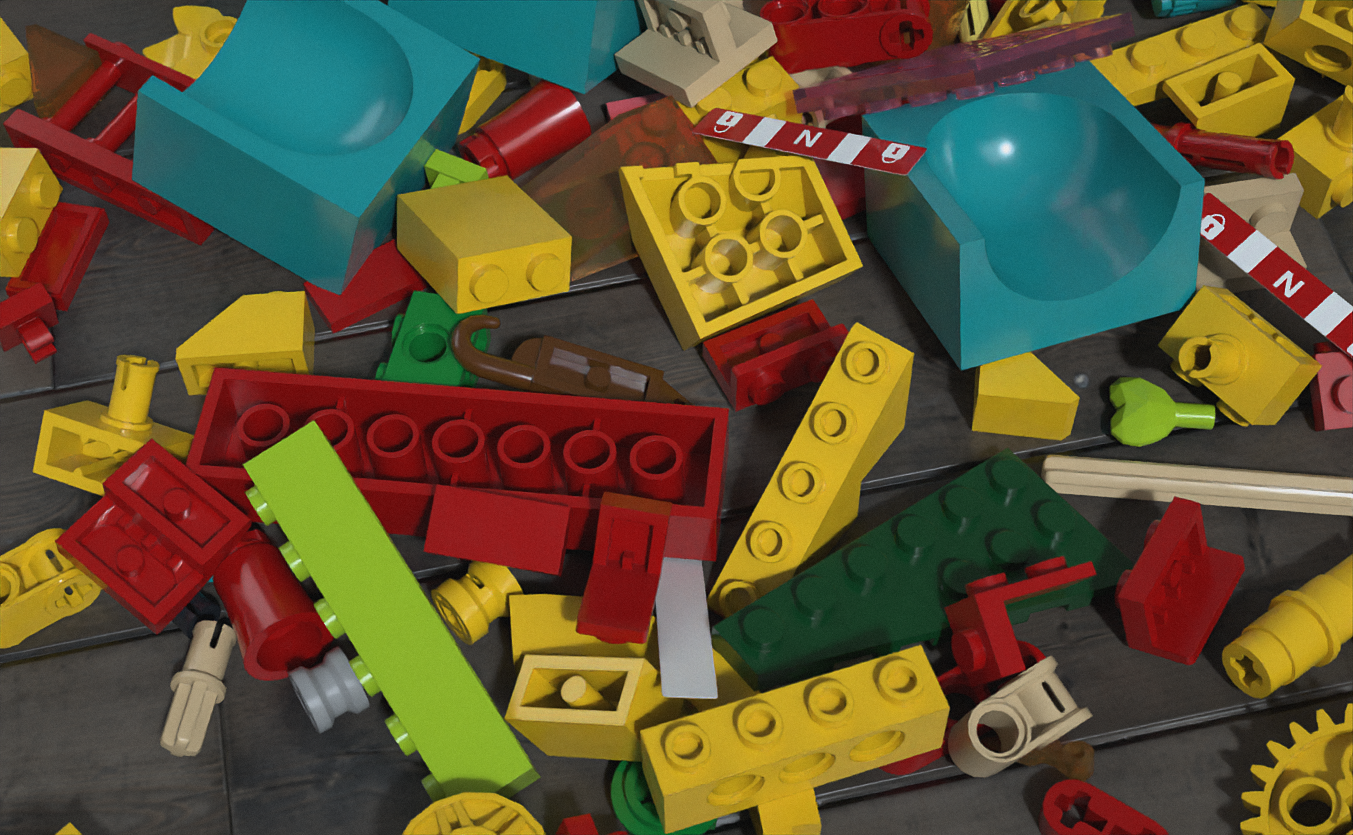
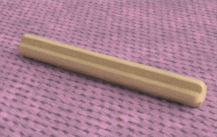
M1064 455L1045 456L1041 472V478L1052 489L1061 494L1172 502L1174 496L1199 502L1203 505L1353 516L1352 477Z

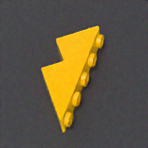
M858 322L853 325L706 600L707 609L726 619L825 559L858 517L861 481L904 429L914 359L913 352Z

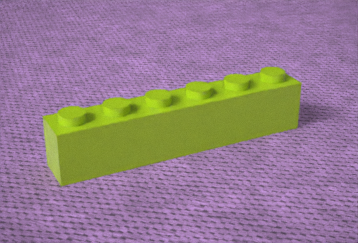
M315 420L244 463V468L255 486L245 491L250 503L266 526L278 521L289 539L288 542L279 547L283 557L300 582L311 576L319 588L323 598L314 603L316 611L335 639L346 633L359 655L351 659L349 664L371 697L382 691L395 714L384 721L406 756H409L418 750L428 766L431 774L422 779L421 782L433 803L463 792L496 793L509 799L541 778L334 447Z

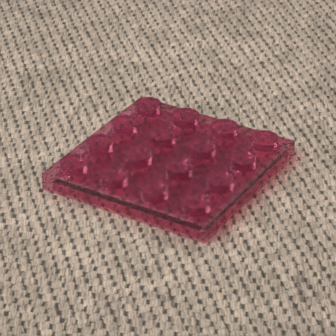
M1131 12L949 44L925 51L914 58L894 60L794 89L792 91L797 114L822 110L824 120H830L858 113V104L864 103L866 114H871L902 106L901 97L907 98L910 107H917L948 99L946 90H951L952 94H956L957 100L987 95L995 92L993 83L997 81L998 87H1005L1036 79L1034 69H1037L1038 74H1047L1075 67L1073 55H1075L1076 62H1084L1112 55V43L1135 36Z

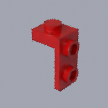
M604 491L600 503L593 564L577 616V633L594 636L600 641L609 644H624L627 642L635 644L646 643L662 574L672 502Z
M1061 556L1025 568L1027 580L1009 584L1006 574L1000 573L965 585L968 597L945 607V611L953 632L951 646L955 661L960 669L966 673L971 688L1026 670L1005 605L1060 590L1097 575L1092 561L1068 568L1065 557Z

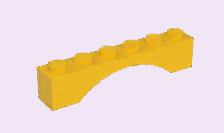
M1255 2L1088 60L1133 106H1137L1162 98H1169L1162 90L1163 83L1167 79L1261 42L1263 45L1271 20ZM1263 45L1279 61L1281 53Z

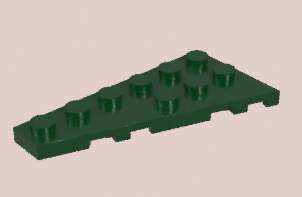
M1007 447L714 625L711 632V643L753 691H758L832 672L835 663L870 654L876 659L899 652L902 646L929 640L932 646L951 641L953 632L945 607L967 598L968 594L965 585L979 579L1005 573L1008 583L1013 584L1027 580L1025 568L1046 560L1064 556L1068 568L1092 561L1097 575L1060 590L1005 605L1012 626L1027 622L1030 614L1059 606H1063L1066 611L1089 606L1092 598L1114 593L1123 572L1127 569L1133 570L1135 564Z

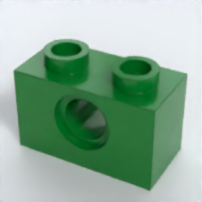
M414 290L406 314L399 313L395 319L392 330L393 351L388 363H380L375 380L476 388L479 377L465 370L455 359L451 348L452 332L460 321L474 315H488L487 308L456 314L439 294ZM490 329L477 330L471 336L473 346L487 353L491 342Z

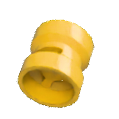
M474 561L469 564L468 573L461 579L449 578L431 591V597L441 617L455 635L469 646L489 632V625L496 618L510 617L509 595H524L517 580L507 567Z

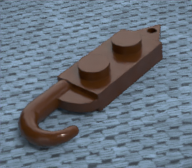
M484 314L470 316L460 321L452 332L451 348L455 359L465 370L486 380L531 393L693 405L663 380L664 371L551 336L544 335L543 338H532L524 341L515 350L511 360L480 351L473 346L471 336L480 329H498L501 321L494 316Z

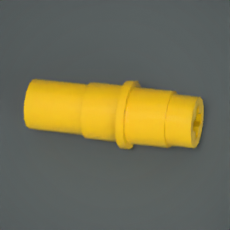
M1353 553L1324 575L1320 574L1312 578L1296 591L1286 590L1274 597L1269 604L1268 611L1245 627L1238 638L1224 647L1222 652L1224 668L1239 689L1253 698L1262 699L1269 696L1282 685L1285 686L1292 683L1313 666L1322 667L1337 658L1341 645L1353 637Z

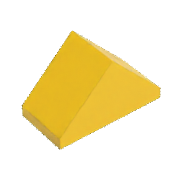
M1031 351L976 366L972 431L1061 441L1071 434L1080 397Z

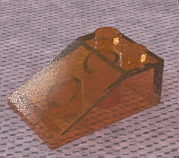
M672 95L617 115L521 187L531 199L572 236L570 283L639 256L631 237L618 172L620 167L643 165V168L672 167L676 163L699 162V165L718 163L700 135L692 133L693 125Z

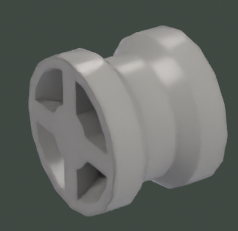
M339 646L326 652L322 663L310 669L299 666L288 672L291 684L307 716L319 734L331 729L336 717L346 712L359 714L370 708L366 693L352 670L349 660Z

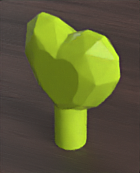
M1121 377L1109 387V400L1116 409L1115 414L1110 420L1111 434L1122 444L1136 447L1152 444L1167 437L1175 427L1213 429L1215 422L1214 405L1175 402L1164 389L1140 377Z

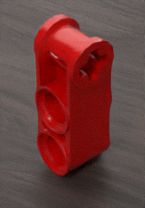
M772 0L766 3L759 13L760 18L772 22L778 42L765 51L766 59L772 56L788 74H795L810 69L834 66L853 67L867 62L917 57L929 48L933 39V28L928 18L930 2L929 0H906L907 9H901L900 0ZM909 32L910 42L908 44L904 42V33Z

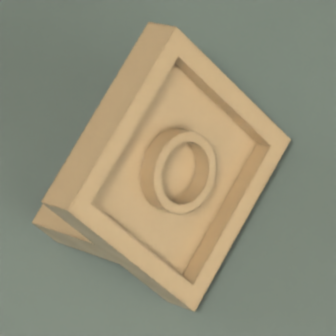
M638 0L648 29L615 53L614 56L621 73L692 108L697 102L716 90L778 42L772 22L721 0Z
M1296 173L1283 174V179L1263 177L1204 187V196L1207 193L1214 195L1305 269L1307 268L1290 232L1304 192ZM1200 236L1195 295L1203 285L1228 289L1232 293L1264 288Z

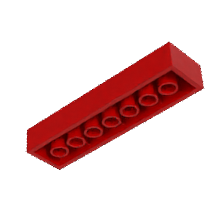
M215 367L185 465L249 517L251 522L264 523L245 493L255 484L243 464L315 420L388 534L426 537L436 484L571 507L573 514L566 549L594 551L600 503L603 493L606 491L672 502L664 557L716 562L729 453V408Z

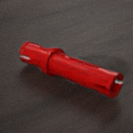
M1179 122L1172 127L1150 123L1192 167L1202 166L1209 167L1210 169L1283 179V174L1288 175L1294 163V149L1288 140L1261 139L1237 134L1208 132L1198 129L1192 123Z

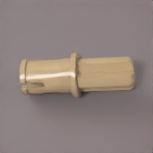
M198 622L193 629V638L183 669L172 677L170 684L174 696L160 736L161 746L169 750L171 755L182 757L183 755L196 756L201 751L215 704L221 703L225 698L226 687L222 681L232 649L237 642L234 629L226 624H223L219 639L216 640L214 648H211L210 642L217 622Z

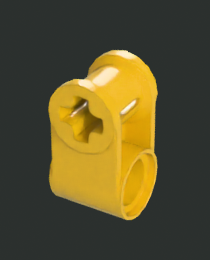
M53 528L39 532L24 544L0 556V649L18 645L30 635L54 622L81 612L99 596L102 588L58 552L55 540L66 531L65 529ZM51 550L55 557L49 559L46 551ZM68 586H70V588L73 591L71 595L66 594V592L64 591V589Z

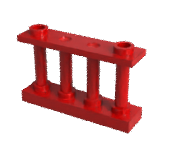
M89 33L83 41L96 70L51 118L43 117L40 119L17 108L3 123L14 147L38 148L56 178L201 246L215 230L214 227L133 181V159L129 160L115 153L135 131L138 90L152 75L181 92L191 86L196 79L135 53L122 42L115 41L113 43ZM114 85L136 94L96 138L88 137L83 139L70 133Z

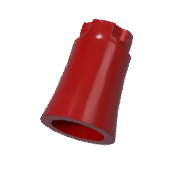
M541 79L525 95L505 110L475 129V134L462 140L458 148L463 160L486 168L489 178L507 175L513 181L529 170L562 153L590 143L592 132L588 119L571 90Z
M254 529L253 531L246 532L238 545L215 570L213 586L226 609L236 634L246 672L256 679L265 681L288 678V672L299 666L308 668L316 663L328 650L334 637L314 607L315 602L309 597L294 576L280 550L273 546L267 535L260 530Z

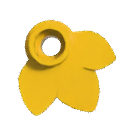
M174 7L173 19L178 34L142 49L143 55L197 80L220 51L238 19L223 16L220 11L210 7Z

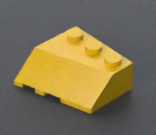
M794 155L739 159L737 162L702 165H699V162L676 163L672 167L643 168L642 165L620 167L618 170L632 241L683 351L838 283L863 267L813 157Z

